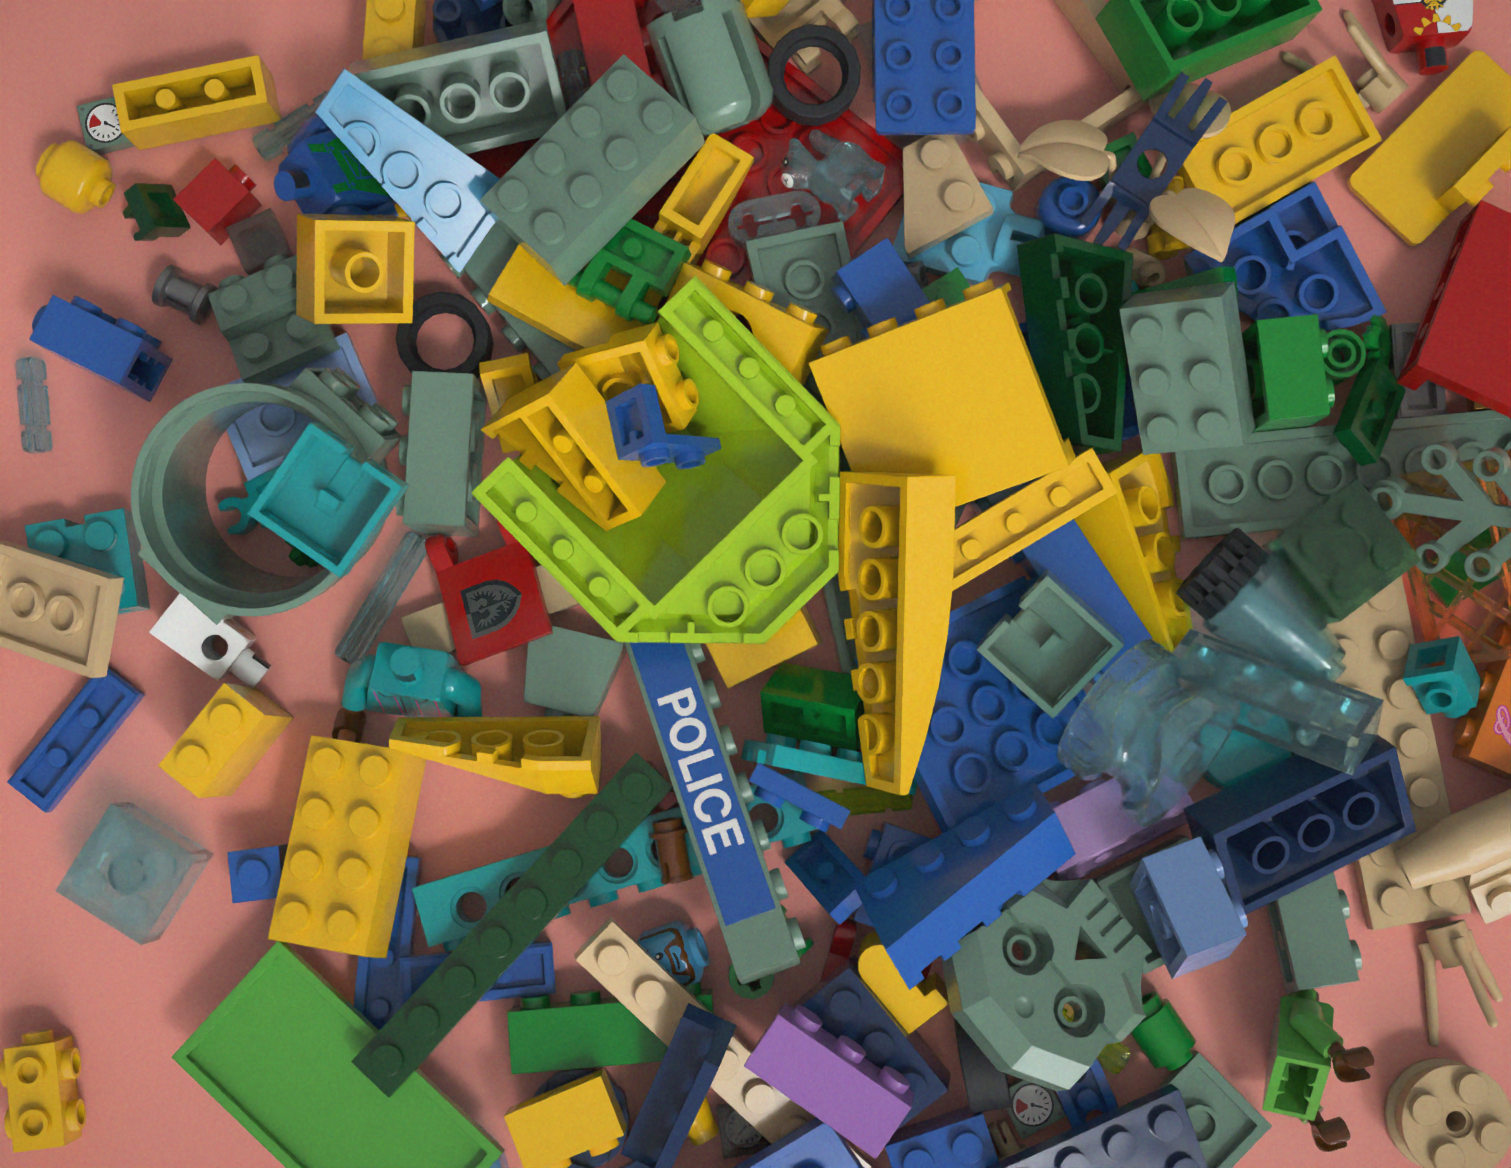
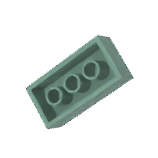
M546 19L351 62L348 71L465 154L540 138L568 111Z
M623 54L480 201L493 220L563 286H566L706 142L696 117Z

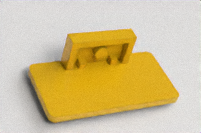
M1481 50L1473 51L1348 178V188L1408 245L1417 246L1421 244L1463 203L1466 202L1471 207L1476 205L1494 187V184L1488 179L1498 168L1504 173L1511 169V76L1485 52Z

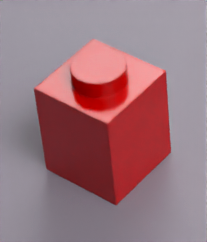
M216 158L173 199L220 246L262 206L251 193L257 185L236 164L227 170Z

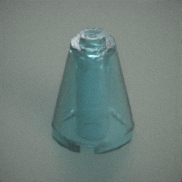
M1271 551L1268 553L1269 557L1266 558V562L1260 567L1257 574L1249 580L1250 582L1238 592V595L1232 601L1230 600L1224 609L1220 612L1218 611L1212 619L1208 621L1204 619L1202 626L1210 633L1309 688H1314L1318 684L1327 688L1346 669V665L1342 662L1346 651L1284 563Z

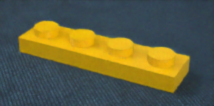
M1088 448L1076 455L1069 467L1039 477L954 528L955 554L952 591L1118 493L1092 448Z

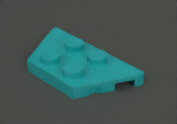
M767 733L765 742L744 740L741 755L743 760L866 785L862 752L838 748L836 757H832L834 747L830 745L801 740L799 749H795L797 739ZM913 778L908 794L916 795L917 783Z

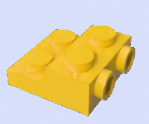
M658 322L614 333L607 343L566 353L557 362L560 370L577 362L605 401L640 383L655 385L666 434L684 430L697 411L696 407L699 404L697 387L692 379H683L677 366L679 361L678 344L671 334L663 335Z

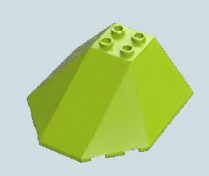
M694 276L658 311L661 317L657 322L663 335L671 334L678 344L679 361L677 366L683 379L690 378L693 380L699 393L697 411L684 430L667 434L719 438L720 450L705 456L706 462L691 469H677L674 463L655 466L666 480L665 485L641 516L608 531L601 528L559 494L556 490L560 487V484L535 465L530 470L519 461L523 454L514 460L507 457L473 490L472 494L616 642L765 644L839 572L840 424L722 302Z

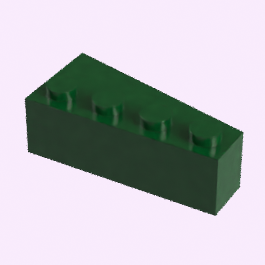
M1055 233L1016 245L1031 358L1062 439L1069 438L1075 456L1088 448H1092L1096 455L1121 451L1127 353L1119 309L1131 298L1133 253Z

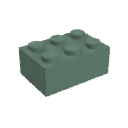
M1234 281L1134 294L1119 310L1143 455L1244 446L1255 429Z
M412 371L411 385H405L403 388L402 411L403 415L409 416L408 435H401L399 462L400 465L406 466L405 482L409 484V487L396 504V513L398 516H403V524L420 535L443 534L444 536L479 537L481 503L472 492L482 482L485 433L480 429L485 425L487 397L483 386L474 374Z

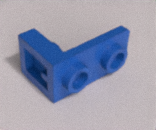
M640 383L606 401L618 460L640 461L642 467L674 463L677 469L682 470L704 464L706 462L705 456L721 449L719 438L666 434L655 385Z

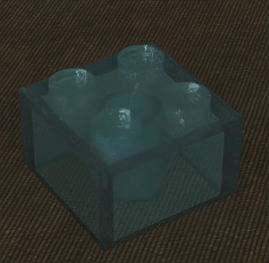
M132 802L111 803L55 891L138 944L143 945L161 938L213 856V853Z

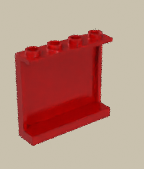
M1481 200L1459 223L1397 383L1415 391L1429 380L1511 418V213Z

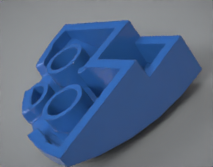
M1309 182L1236 223L1230 238L1226 257L1222 263L1196 249L1183 256L1194 274L1220 266L1235 267L1239 311L1255 321L1318 314L1319 328L1331 331L1369 321L1373 315L1380 316L1387 313L1342 225H1338L1316 182Z

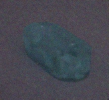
M790 191L747 200L737 204L731 210L728 218L729 235L738 247L745 249L746 241L819 226L821 209L817 199L805 191ZM793 205H800L803 212L811 211V215L806 217L804 226H797L794 219L778 221L777 218L790 215ZM752 215L755 222L771 220V223L758 226L757 235L753 237H748L745 229H737V226L743 224V216Z

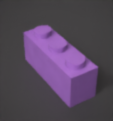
M785 1002L751 1051L744 1067L876 1159L912 1108L915 1092L909 1089V1081L895 1069L889 1066H884L883 1069H880L865 1058V1050L852 1039L843 1035L837 1039L821 1027V1019L809 1009L801 1005H796L793 1008Z

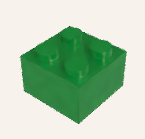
M1318 314L1256 320L1242 333L1255 429L1252 433L1306 428L1330 415V408L1333 407L1335 401V391L1331 378H1326L1323 359L1328 354V337L1325 329L1319 328Z

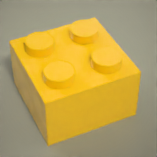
M297 214L296 315L313 324L413 323L415 222L395 215Z

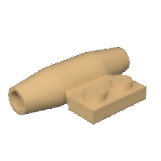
M1511 788L1445 817L1394 851V855L1412 889L1466 876L1463 878L1485 924L1511 914Z

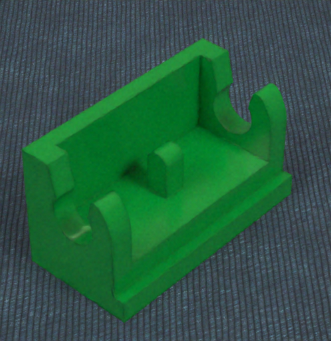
M782 662L760 691L764 733L858 751L861 743L857 720L865 712L862 699L857 691H853L852 676L850 674Z

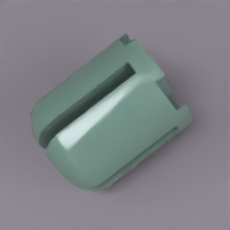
M700 0L702 5L681 12L674 18L672 12H669L646 26L669 94L696 117L704 138L714 133L717 135L737 129L751 121L757 120L763 116L772 104L773 87L744 4L740 0Z

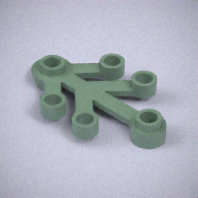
M1437 441L1426 447L1422 452L1421 462L1429 473L1435 475L1442 474L1462 499L1414 492L1410 484L1398 476H1389L1376 482L1369 489L1367 495L1370 510L1382 519L1391 520L1404 513H1412L1462 521L1438 540L1427 541L1416 549L1414 553L1416 566L1422 572L1429 574L1436 573L1447 566L1451 555L1491 525L1511 528V506L1496 504L1458 459L1459 455L1456 447L1448 441ZM1491 447L1480 452L1473 460L1475 475L1483 481H1496L1511 501V460L1509 455L1498 447ZM1435 449L1441 450L1446 455L1447 462L1445 466L1435 462L1433 458ZM1486 456H1491L1498 461L1499 470L1497 473L1491 472L1486 468L1484 462ZM1381 492L1387 493L1392 498L1393 504L1391 508H1387L1382 503L1380 498ZM1511 532L1492 548H1480L1466 558L1464 564L1465 572L1472 580L1486 582L1500 572L1502 564L1511 558ZM1427 549H1432L1437 553L1439 557L1438 564L1428 561L1426 558ZM1477 557L1485 558L1489 562L1490 572L1485 573L1477 567Z

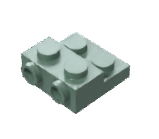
M297 254L292 257L287 255L273 256L264 263L263 270L247 277L241 275L228 276L219 283L218 290L207 294L220 331L229 342L244 383H266L340 350L331 324H313L296 315Z

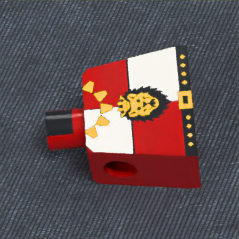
M1372 0L1387 50L1392 54L1416 52L1418 74L1422 76L1435 75L1448 70L1447 49L1456 47L1471 32L1473 0Z

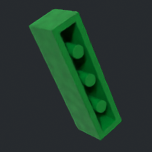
M700 981L685 986L688 991L714 1014L712 988L701 989ZM600 990L570 993V1001L551 1003L549 994L520 997V1005L513 1006L507 1012L512 1074L660 1062L663 1060L668 1046L616 997L601 998Z

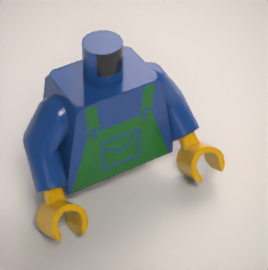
M317 113L300 125L287 145L289 155L280 163L279 172L274 178V189L281 200H295L303 214L395 215L401 218L407 217L413 221Z

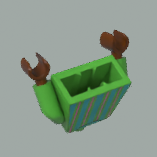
M1311 989L1289 993L1286 996L1280 997L1270 1037L1262 1110L1297 1117L1303 1124L1309 1123L1317 1148L1323 1152H1332L1345 1148L1347 1146L1346 1141L1351 1136L1345 1121L1341 1117L1324 1121L1320 1114L1323 1111L1320 1101L1331 1068V1059L1337 1078L1341 1082L1352 1083L1370 1079V1074L1364 1067L1373 1066L1374 1057L1365 1046L1351 1049L1343 1047V1038L1333 1029L1334 1008L1328 1003L1319 1002L1318 992Z

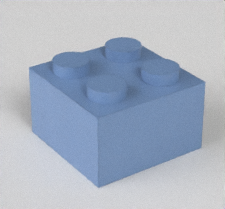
M1201 836L1142 858L1129 884L1171 979L1228 958L1247 935L1244 928L1248 926L1244 909L1236 897H1229L1221 881L1225 877L1222 863L1213 849H1206Z

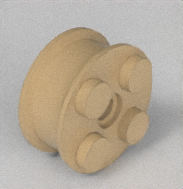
M1447 1058L1424 1059L1406 1068L1395 1079L1388 1092L1385 1104V1121L1390 1138L1402 1155L1423 1168H1494L1508 1151L1511 1144V1105L1501 1086L1481 1070Z

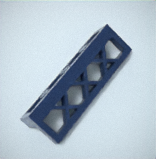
M688 1003L623 1147L622 1155L650 1168L673 1167L720 1067L737 1025Z

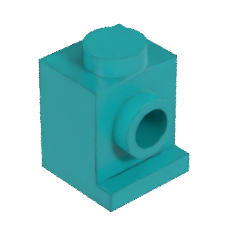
M1460 636L1410 645L1403 680L1407 686L1412 685L1427 715L1442 712L1445 717L1457 718L1465 715L1471 708L1477 707L1481 678ZM1445 661L1444 665L1432 667L1430 664Z

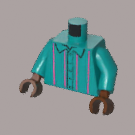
M379 642L376 655L368 654L353 661L347 670L341 701L343 708L336 715L332 738L338 739L340 730L349 729L356 734L355 742L360 743L366 724V715L362 711L365 708L368 711L405 717H483L480 683L474 676L466 673L450 653Z

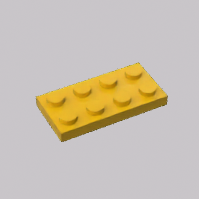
M1336 55L1232 112L1227 127L1216 136L1201 138L1178 170L1180 177H1183L1186 188L1206 190L1225 200L1234 211L1236 224L1382 141V138Z

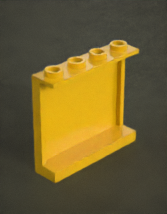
M988 279L962 290L965 300L946 307L944 299L940 298L914 309L917 317L914 320L898 325L896 317H892L866 328L869 337L852 344L849 335L820 346L823 355L809 362V366L828 413L840 424V444L851 471L956 476L955 507L1071 465L1076 456L1069 438L1062 439L1009 301L1007 292L1012 290L1009 282L994 287L992 279Z

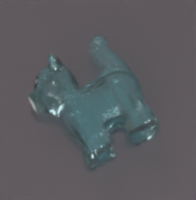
M818 129L812 130L808 136L810 144L814 149L826 155L823 159L817 161L799 140L795 138L790 139L789 151L782 159L780 166L782 172L781 181L792 190H811L819 200L834 207L837 210L838 218L843 222L855 214L859 205L853 200L860 193L868 202L880 193L885 179L886 166L872 159L859 145L852 142L839 141L825 135Z

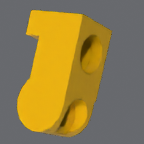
M874 931L868 934L862 940L858 959L859 974L908 1034L912 1033L949 1004L946 984L936 972L909 990L887 954L877 932Z

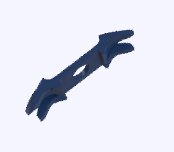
M1181 72L1128 156L1080 220V223L1088 227L1111 197L1118 200L1093 243L1103 245L1130 209H1132L1137 214L1117 248L1126 251L1149 214L1151 200L1162 195L1188 155L1227 104L1226 100L1219 97L1194 131L1187 128L1213 82L1205 78L1173 119L1168 114L1189 79V76ZM1147 150H1157L1166 158V171L1158 178L1148 179L1138 171L1137 160Z

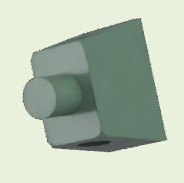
M552 626L553 634L528 642L524 702L546 707L544 716H575V714L580 716H598L626 653L625 643Z

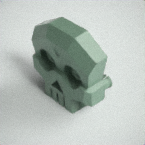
M1092 878L1067 881L1045 879L1027 895H1013L1004 903L1001 909L1002 915L988 927H985L980 922L958 940L961 946L960 950L946 961L941 958L950 1012L995 1068L1000 1072L1055 1091L1070 1090L1091 1067L1106 1044L1122 1042L1146 1017L1142 1005L1141 978L1144 959L1152 950L1138 933L1135 934L1132 931L1133 927L1124 917L1119 915L1120 912L1113 903L1107 901V896ZM1014 942L1020 944L1023 948L1024 954L1021 961L1017 960L1012 954ZM1076 951L1084 960H1075ZM1066 1003L1074 1011V1017L1071 1022L1067 1021L1063 1016V1007Z

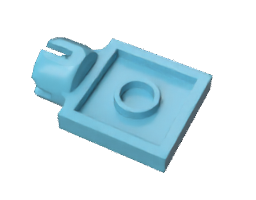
M979 182L993 207V214L909 259L905 251L903 214L893 247L904 264L923 261L927 273L944 276L958 267L970 285H975L986 281L991 273L997 271L1021 277L1016 245L1044 237L1045 227L1041 220L1016 214L1010 208L1013 200V191Z

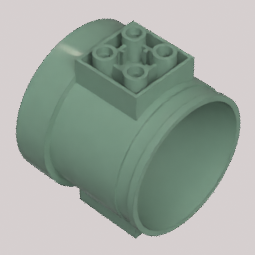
M306 367L289 387L270 383H236L209 388L192 395L172 408L159 420L142 445L137 457L131 483L132 518L136 534L142 546V549L137 554L155 569L170 586L185 596L216 625L235 616L255 617L285 612L314 599L333 587L344 576L339 578L326 568L317 575L304 577H287L265 572L244 561L222 539L212 521L206 499V474L212 452L223 433L238 418L256 407L267 403H274L294 409L313 421L323 424L355 447L350 456L360 463L364 464L365 461L374 460L388 470L385 457L400 442L401 434L394 429L399 422L380 404L375 402L371 406L360 398L356 393L361 387L353 378L338 367L334 371L328 367ZM385 521L378 530V532L375 534L369 545L366 547L358 561L363 556H365L366 553L370 550V548L374 545L375 541L377 540L382 531Z

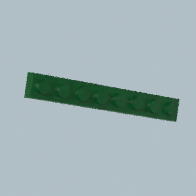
M635 753L351 1062L388 1098L393 1096L674 789L673 786L639 754Z

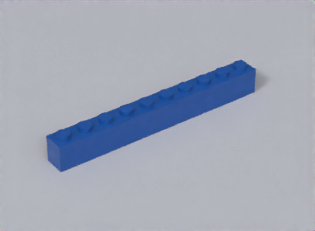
M885 238L836 271L831 278L836 285L831 288V292L838 305L846 314L853 311L864 327L859 331L862 340L869 337L866 328L892 317H896L898 325L904 324L917 318L914 309L930 303L888 238ZM1036 479L971 501V504L977 514ZM1074 519L1008 558L1013 565L1020 562L1030 577L1025 582L1028 589L1049 569L1124 637V646L1089 681L1096 689L1103 687L1106 691L1118 694L1167 660Z

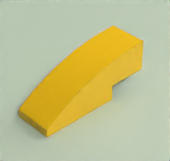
M715 133L709 135L705 141L706 143L697 153L660 210L659 220L653 230L689 247L692 255L687 263L694 265L697 264L754 162L753 156Z

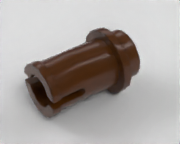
M669 817L653 821V831L649 833V839H655L661 872V884H674L693 879L694 876L693 872H691L685 838L688 830L686 825H683L682 817Z

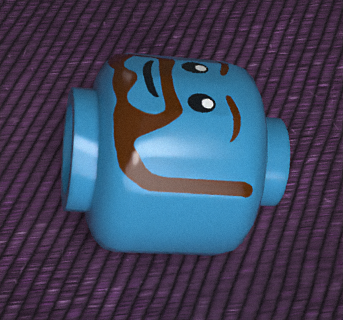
M672 921L644 931L640 934L637 941L684 987L698 983L702 979L704 967L709 966L710 963L708 949L700 930L697 927L690 928L684 921Z

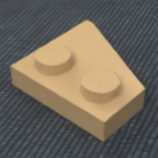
M926 135L903 148L904 243L909 259L993 214L991 203L953 135Z

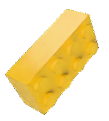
M311 735L268 939L362 957L387 958L427 759L393 750L389 747Z

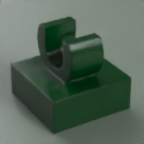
M135 183L124 192L129 204L123 211L124 218L135 219L140 229L133 235L135 241H154L158 237H180L191 228L183 209L173 200L176 194L172 185Z

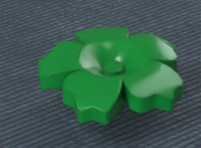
M1373 315L1370 318L1371 325H1368L1366 331L1362 333L1365 349L1370 350L1367 359L1380 357L1385 365L1389 367L1392 349L1390 328L1382 315Z

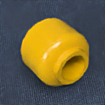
M67 140L61 144L53 143L44 151L37 163L36 175L40 178L39 185L42 193L74 213L85 214L95 206L101 209L107 205L114 194L116 185L111 181L113 170L110 161L80 142Z

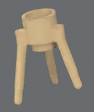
M1347 10L1343 13V18L1348 24L1347 31L1372 66L1356 81L1361 88L1356 93L1365 109L1371 106L1379 114L1401 95L1409 85L1388 65L1354 14ZM1285 52L1282 55V59L1285 62L1294 66L1302 73L1315 67L1290 52Z
M1465 920L1451 921L1427 928L1425 932L1428 942L1418 944L1424 962L1429 1044L1433 1047L1439 1045L1435 960L1441 961L1443 969L1462 965L1490 1027H1497L1498 1019L1481 979L1495 1001H1502L1503 994L1476 945L1471 929L1468 930Z

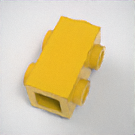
M53 1029L21 1034L22 1042L3 1049L4 1057L0 1062V1080L2 1085L7 1088L9 1108L6 1110L4 1118L6 1135L9 1139H12L13 1153L66 1146L82 1137L81 1130L84 1129L86 1124V1107L84 1101L78 1099L76 1079L81 1073L80 1052L76 1047L73 1048L72 1035L54 1037Z

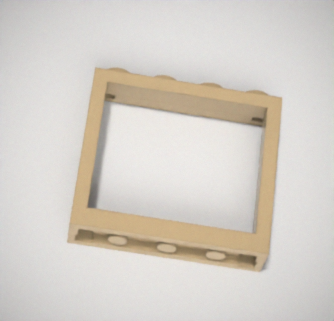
M1054 0L1122 93L1081 120V122L1092 125L1105 133L1149 104V100L1143 102L1095 19L1107 3L1104 0ZM975 83L976 129L973 134L966 135V137L980 145L988 157V165L992 173L999 172L1011 190L1015 192L1048 169L1034 161L1017 158L1021 145Z

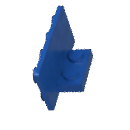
M974 0L872 1V102L875 103V132L878 135H970L975 132Z

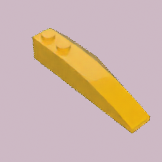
M840 472L838 580L840 591H848L852 618L844 619L846 639H855L859 669L851 670L853 691L858 692L859 697L863 701L865 712L857 721L866 786L897 795H906L909 793L926 740L939 687L948 636L955 554L956 476L927 473Z

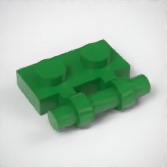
M630 219L591 259L586 270L581 269L567 284L577 289L576 293L578 296L590 302L597 299L615 309V315L629 322L636 319L648 325L655 321L658 315V308L643 301L646 293L651 289L667 297L676 282L683 263H687L692 254L689 247ZM610 269L630 278L624 291L605 281Z

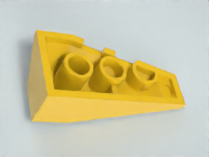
M1141 448L1101 463L1118 493L1077 516L1074 520L1167 659L1164 662H1170L1195 644L1190 606L1176 594L1183 580L1176 577L1175 553L1181 552L1180 539L1178 535L1170 536L1166 508L1174 507L1172 488L1161 454L1143 455Z
M600 716L398 717L389 737L390 749L545 794H561L567 798H581L588 794H598L602 775Z

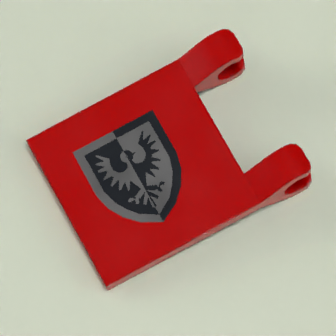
M497 519V525L506 546L459 564L458 550L453 539H445L443 534H436L425 541L427 554L437 574L459 665L461 666L472 664L553 634L533 556Z

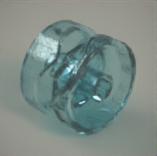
M1146 639L1137 643L1104 672L1074 712L1065 728L1057 750L1058 761L1066 768L1072 769V772L1082 780H1094L1101 777L1104 773L1114 776L1120 784L1122 799L1118 809L1142 827L1151 826L1163 818L1195 786L1228 740L1241 709L1239 701L1214 683H1207L1194 691L1183 688L1178 682L1182 672L1180 658L1168 649H1165L1154 639Z

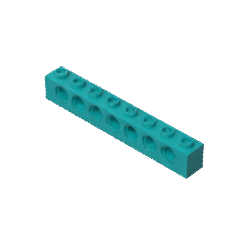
M793 771L783 774L807 787L803 772ZM754 783L750 784L753 794L758 786ZM753 795L755 800L746 803V807L749 813L757 804L770 803ZM786 800L781 809L772 805L778 813V821L772 830L766 832L770 843L781 840L782 847L785 849L812 840L809 831L817 828L799 819L803 809ZM680 806L649 815L622 844L620 848L627 850L633 859V866L628 874L622 876L615 875L608 870L605 863L555 919L571 914L569 904L588 899L590 908L618 900L617 890L636 884L638 892L641 893L667 885L661 884L659 861L653 849L655 839H649V833L653 831L652 822L659 819L681 816L683 825H686ZM686 833L685 838L691 872H693V876H698L702 874L689 833ZM549 846L412 888L428 947L443 943L445 952L454 950L482 920L472 919L464 913L462 908L464 896L468 892L480 894L485 899L487 906L485 917L510 890L512 881L517 877H522Z

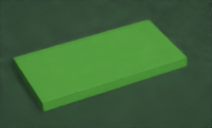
M277 941L171 1057L286 1168H490L505 1151L499 1143L419 1068L389 1098L351 1061L379 1030L286 942Z

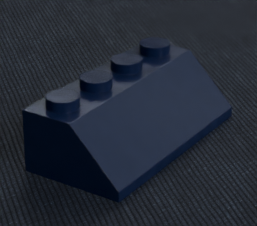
M1362 723L1184 808L1192 839L1201 836L1206 849H1213L1217 853L1225 874L1224 879H1221L1229 897H1236L1239 900L1245 914L1257 910L1416 831L1396 747Z

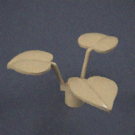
M1188 83L1184 86L1168 114L1170 117L1175 118L1199 85ZM1208 91L1187 128L1194 131L1219 97L1226 101L1227 99L1215 91ZM1169 92L1149 100L1150 110L1154 115ZM1228 101L1202 138L1216 136L1227 127L1231 116V107ZM1057 120L1039 127L1026 138L1017 158L1034 161L1060 176L1079 181L1095 180L1103 176L1107 170L1110 181L1117 172L1115 154L1105 150L1108 141L1107 136L1096 127L1076 120ZM1161 152L1148 179L1160 177L1166 163V158ZM1186 188L1178 194L1167 190L1163 195L1151 200L1149 214L1133 240L1146 237L1151 225L1156 223L1175 238L1222 263L1226 257L1230 238L1234 230L1235 214L1225 200L1206 190ZM1111 197L1108 203L1115 206L1118 200ZM1130 209L1114 231L1123 237L1137 213Z

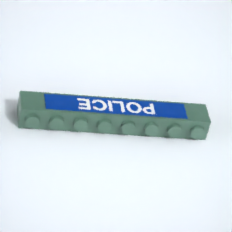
M624 642L738 980L743 985L801 964L797 950L805 948L806 945L796 917L786 920L779 901L789 896L779 868L769 871L762 852L771 849V845L762 819L751 822L746 803L755 799L745 771L735 774L729 756L737 754L738 751L729 725L718 727L713 709L722 707L713 679L710 678L702 681L697 664L706 661L700 643Z

